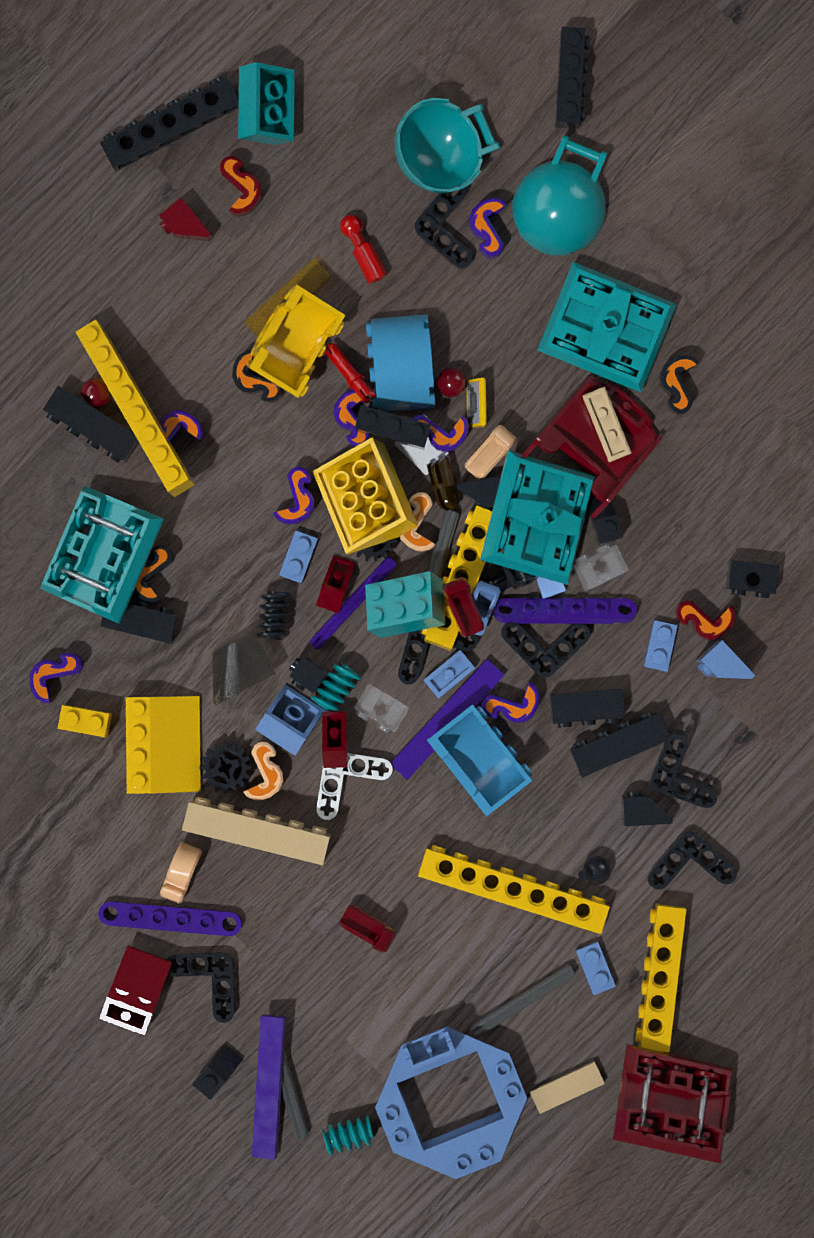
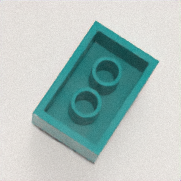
M258 62L239 67L238 139L272 145L294 141L295 70Z
M429 571L365 585L367 631L379 638L445 625L443 580Z

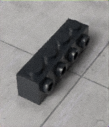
M561 27L555 128L578 129L580 121H585V107L581 106V99L586 97L587 83H582L583 74H587L588 59H584V50H589L590 36L585 35L586 28Z

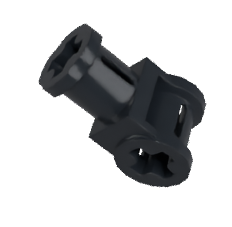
M506 567L503 568L505 572L493 578H487L489 584L499 587L501 592L510 587H513L515 590L519 587L527 586L538 579L537 576L524 575L523 572Z

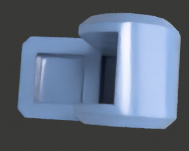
M484 581L478 582L472 595L484 623V630L476 633L479 636L483 635L501 592L499 587Z

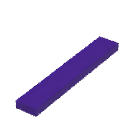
M486 659L391 762L392 767L408 780L435 751L427 740L471 705L476 707L504 677V674Z
M263 1014L260 1019L252 1157L271 1160L277 1158L286 1026V1017Z

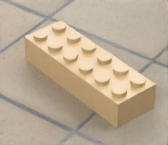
M197 797L188 803L182 831L319 865L324 864L331 834L326 833V828L313 826L312 829L303 827V822L290 820L289 823L280 821L281 817L267 814L266 817L257 816L258 811L246 808L242 812L234 810V805L221 802L219 806L212 805L210 799Z

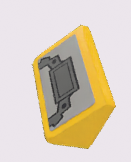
M471 379L466 383L468 427L485 428L486 379Z

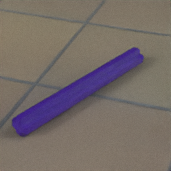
M387 557L341 606L339 613H335L312 637L310 644L315 649H320L366 599L365 585L382 582L396 567L397 563L391 557Z

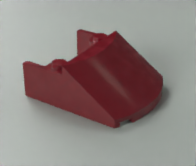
M590 376L521 456L526 458L536 446L547 453H554L560 448L589 475L595 476L591 490L601 503L590 515L594 519L614 499L662 438L660 434L657 436L651 426L653 423L652 419L633 398L609 382L603 384L593 380L595 377ZM604 386L632 452L611 462L608 461L582 395Z

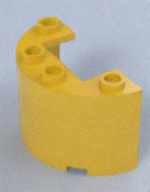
M295 285L285 295L284 298L287 301L280 305L278 304L263 327L250 353L254 358L253 360L249 358L247 367L299 398V396L303 397L309 388L307 382L315 368L313 362L317 356L320 357L325 351L327 345L324 343L327 338L340 333L344 326L342 320L345 315L302 287Z

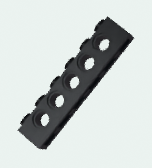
M217 77L209 82V86L203 89L199 87L190 91L188 97L182 100L178 98L170 101L166 105L167 108L161 111L156 109L145 115L146 119L140 122L135 120L128 123L121 132L116 133L114 131L103 137L104 140L100 144L114 171L117 172L238 109L239 98L228 77L223 79L222 77ZM211 95H215L219 98L218 102L212 106L206 104V99ZM194 106L197 108V113L191 117L185 115L186 108ZM166 118H175V125L170 128L165 127L164 121ZM152 128L155 130L154 136L149 139L144 138V130ZM126 139H131L134 141L132 148L123 149L121 147L122 142Z

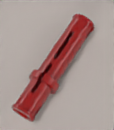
M336 343L329 344L327 347L331 351L329 352L326 348L324 354L328 356L346 379L347 386L357 393L363 403L372 401L369 395L375 398L376 393L365 382V376L362 373H358Z

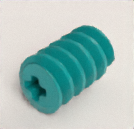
M341 662L342 666H333L337 672L336 674L328 673L331 682L322 681L325 689H316L320 697L311 696L313 701L328 712L330 710H339L336 702L342 704L345 702L341 694L350 695L347 686L356 687L352 679L361 680V676L343 662Z
M368 1115L365 1117V1123H362L360 1118L357 1117L356 1125L347 1120L345 1128L341 1122H338L337 1130H334L331 1124H328V1132H325L322 1128L325 1146L330 1156L334 1154L335 1147L339 1153H343L344 1145L349 1151H352L353 1143L360 1149L362 1141L369 1147L371 1146L372 1138L374 1139Z

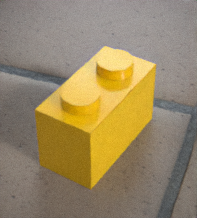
M62 705L57 729L108 737L112 713Z

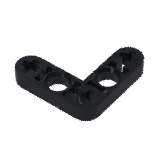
M466 187L460 189L462 195L456 194L451 199V202L455 203L453 206H451L447 199L442 197L445 194L448 198L452 192L439 193L415 222L416 234L457 269H465L470 266L472 253L441 225L464 200L467 191ZM437 203H444L448 210L446 214L440 216L434 212V206ZM421 222L424 224L429 222V228L434 233L436 229L440 230V232H438L434 236L433 241H430L428 239L431 237V234L428 231H424L423 233L420 232ZM441 236H446L450 240V245L446 249H441L437 246L436 241ZM454 244L459 246L455 248L456 252L467 254L466 263L463 261L457 263V256L453 252L451 256L447 255L454 247Z
M515 622L505 624L502 627L501 636L537 675L546 678L552 676L589 640L590 630L585 624H574L546 651ZM516 627L518 629L516 634L520 638L524 634L527 639L520 642L516 648L513 644L517 641L513 637L509 639L506 637L508 633L506 628ZM575 628L578 630L583 628L585 630L583 633L585 638L583 640L578 638L573 643L577 647L573 649L572 645L564 640V638L568 635L569 639H571L575 635L573 631ZM525 643H531L535 647V653L531 657H526L522 653L521 649ZM561 643L566 644L569 648V653L565 657H559L555 652L556 646ZM539 652L543 654L540 659L544 663L547 661L551 663L549 666L551 671L549 673L546 671L541 673L539 671L541 666L537 661L534 665L530 663L531 660L538 656Z
M445 623V625L440 627L448 628L450 625ZM418 631L409 632L399 666L398 677L404 684L410 685L418 680L428 642L423 644L418 640H410L411 635L416 637ZM471 635L474 644H469L468 648L463 647L464 643L458 640L457 645H453L452 648L462 651L473 650L478 644L477 635ZM412 644H418L422 648V653L417 658H413L408 654V648ZM405 658L420 662L418 667L413 665L412 672L416 673L415 678L411 677L409 681H406L405 676L402 675V670H407L409 663H404Z
M674 729L668 734L653 769L650 781L651 787L660 793L703 808H711L717 801V789L711 784L677 772L688 748L689 736L684 730ZM680 738L681 742H679L677 750L673 749L674 741ZM671 756L675 758L676 763L667 765L663 759ZM662 772H666L665 780L659 783L658 779L661 778ZM684 783L689 785L691 789L688 792H681L677 786ZM695 788L698 789V791H696V796L694 795ZM709 793L710 796H708L707 799H704L703 795Z
M687 831L677 838L647 875V881L654 889H664L691 858L722 884L727 885L734 882L737 877V871L730 862L697 834ZM693 836L695 838L693 843L700 847L701 843L704 845L697 852L696 857L692 855L696 852L692 847H684L685 837L691 838ZM705 851H710L714 855V860L711 864L706 865L701 861V855ZM669 855H679L680 864L677 867H670L668 865L667 858ZM719 859L722 860V863L719 865L723 869H731L729 871L731 875L729 879L726 877L721 879L722 873L716 868L714 872L710 870L717 865ZM663 863L668 870L672 871V874L669 876L666 872L662 876L664 880L662 884L659 882L653 884L655 879L652 876L654 873L659 875L663 871L660 868V865Z
M224 952L185 953L168 956L166 960L172 961V959H176L177 963H185L184 958H189L187 964L189 972L184 971L185 967H178L177 971L174 972L171 967L168 973L169 976L211 975L213 1016L218 1022H229L235 1013L234 966L232 957ZM208 957L213 958L212 962H218L220 957H224V961L229 962V965L225 966L224 970H221L220 966H212L213 971H208L210 964ZM195 958L204 960L205 968L202 971L193 969L192 961ZM226 981L230 986L229 992L220 994L216 989L217 983ZM230 997L231 1001L226 1000V1009L230 1010L231 1013H227L226 1018H223L222 1014L217 1012L222 1007V1000L217 1002L216 998L225 999Z

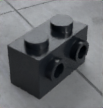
M303 657L301 660L296 658L289 668L292 672L289 677L293 679L291 684L301 691H304L306 688L311 693L316 691L328 674L306 657Z

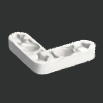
M347 753V756L350 757L348 771H343V768H323L317 802L319 817L324 820H331L337 815L344 775L385 780L392 774L391 762L384 758ZM355 759H362L365 762V769L362 772H355L352 769L351 764ZM368 760L374 761L372 766H380L381 762L385 763V767L389 768V772H384V775L380 776L379 771L371 770L372 775L366 774L369 769ZM335 779L338 783L337 790L334 792L325 790V781ZM322 794L337 796L336 801L331 799L330 806L334 808V812H330L329 816L324 815V811L321 810V806H325L327 798L322 799Z

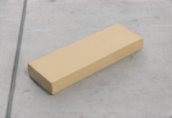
M604 386L582 395L608 461L611 462L631 454V449L606 387Z
M595 1061L529 1092L539 1114L605 1083Z

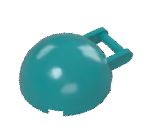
M429 98L413 105L405 113L396 129L394 139L395 156L403 174L413 184L433 193H449L463 189L474 181L481 172L479 169L483 161L482 156L501 148L500 143H496L482 112L484 110L482 104L461 111L458 106L449 103V99ZM474 115L487 144V147L483 149L481 148L478 132L468 118Z
M563 135L553 161L533 168L520 181L512 200V217L519 235L531 247L549 255H570L572 252L586 248L598 236L606 216L605 195L597 178L608 153L604 151L600 153L568 140L569 137ZM564 149L596 161L597 164L593 174L578 164L561 161L560 158Z

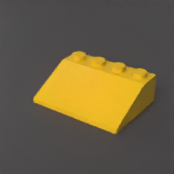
M372 437L313 471L346 554L397 538L418 526L385 444Z
M200 696L126 697L127 794L201 792Z

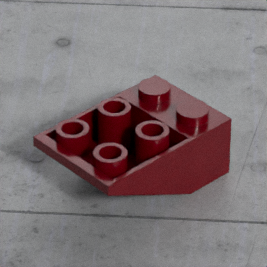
M127 945L106 998L100 1019L145 1035L151 1025L172 961Z

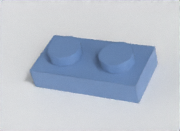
M295 530L279 575L302 584L318 538Z
M653 620L643 667L668 672L678 625Z
M459 650L426 677L424 682L439 699L473 671L475 667Z
M598 941L576 949L593 995L616 987Z

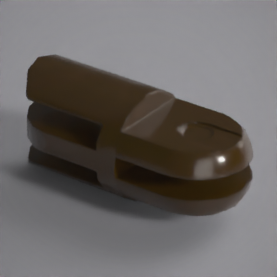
M446 457L426 464L437 504L445 511L455 509L459 504V495L449 458Z

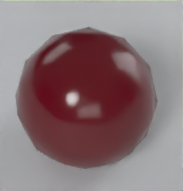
M453 367L444 369L437 377L439 391L444 396L451 398L462 394L465 388L463 372Z
M101 378L88 379L81 389L82 397L92 407H102L110 400L111 393Z

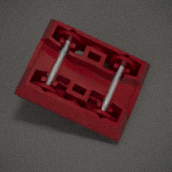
M627 1044L613 1140L720 1164L726 1134L733 1068Z

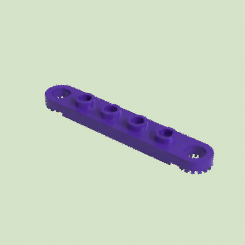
M503 598L496 602L493 614L494 618L497 621H501V623L613 624V622H625L626 624L635 619L637 606L632 600L626 598ZM503 606L504 608L507 606L512 612L505 615L500 613L499 610ZM626 606V608L630 609L631 613L624 615L618 610Z
M109 901L100 907L98 913L99 919L103 924L118 927L234 936L240 931L242 926L241 918L234 912ZM107 907H114L117 910L118 915L116 919L109 920L105 917L104 911ZM232 917L235 919L237 925L234 930L228 931L224 928L223 921L225 918Z

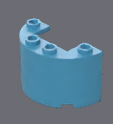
M428 315L370 319L371 322L366 323L367 337H372V343L368 344L369 358H374V367L370 368L371 382H376L375 398H372L373 408H378V410L388 413L435 409Z
M471 705L427 741L487 817L532 782L530 776L533 773L525 763L520 766L515 760L518 755L510 744L506 747L500 740L503 735L495 725L490 728L485 721L488 716L480 706L475 708Z

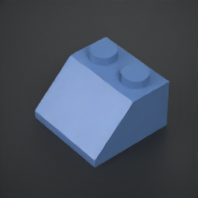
M717 640L696 659L699 663L697 668L706 677L752 679L755 676L723 640Z
M285 684L255 730L296 756L325 710Z

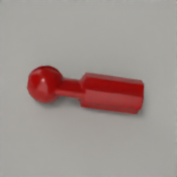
M355 215L343 217L339 226L341 233L351 239L355 247L352 253L368 284H373L386 277L387 272L372 242H366L362 234V220Z

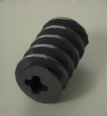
M267 591L268 594L261 595L260 599L267 603L261 604L259 607L266 611V613L259 614V618L265 620V622L258 624V627L263 629L264 632L257 633V637L282 640L280 636L287 635V631L282 630L281 627L288 625V622L282 620V617L289 616V613L284 611L283 608L290 606V603L284 601V598L291 597V594Z

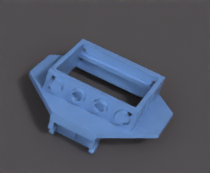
M446 1026L401 1045L375 1109L393 1153L458 1179L501 1161L527 1096L508 1052ZM477 1051L501 1111L422 1142L399 1082Z

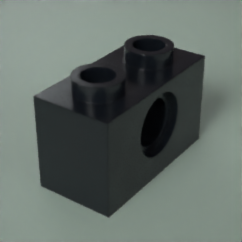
M730 560L728 562L726 589L732 590V595L746 596V592H755V597L769 598L770 594H776L779 565ZM749 573H754L758 578V582L754 587L749 586L746 582V577Z

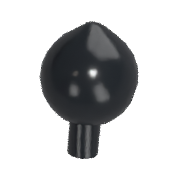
M592 856L584 862L578 876L581 880L586 879L591 884L600 885L609 879L611 866L604 857Z

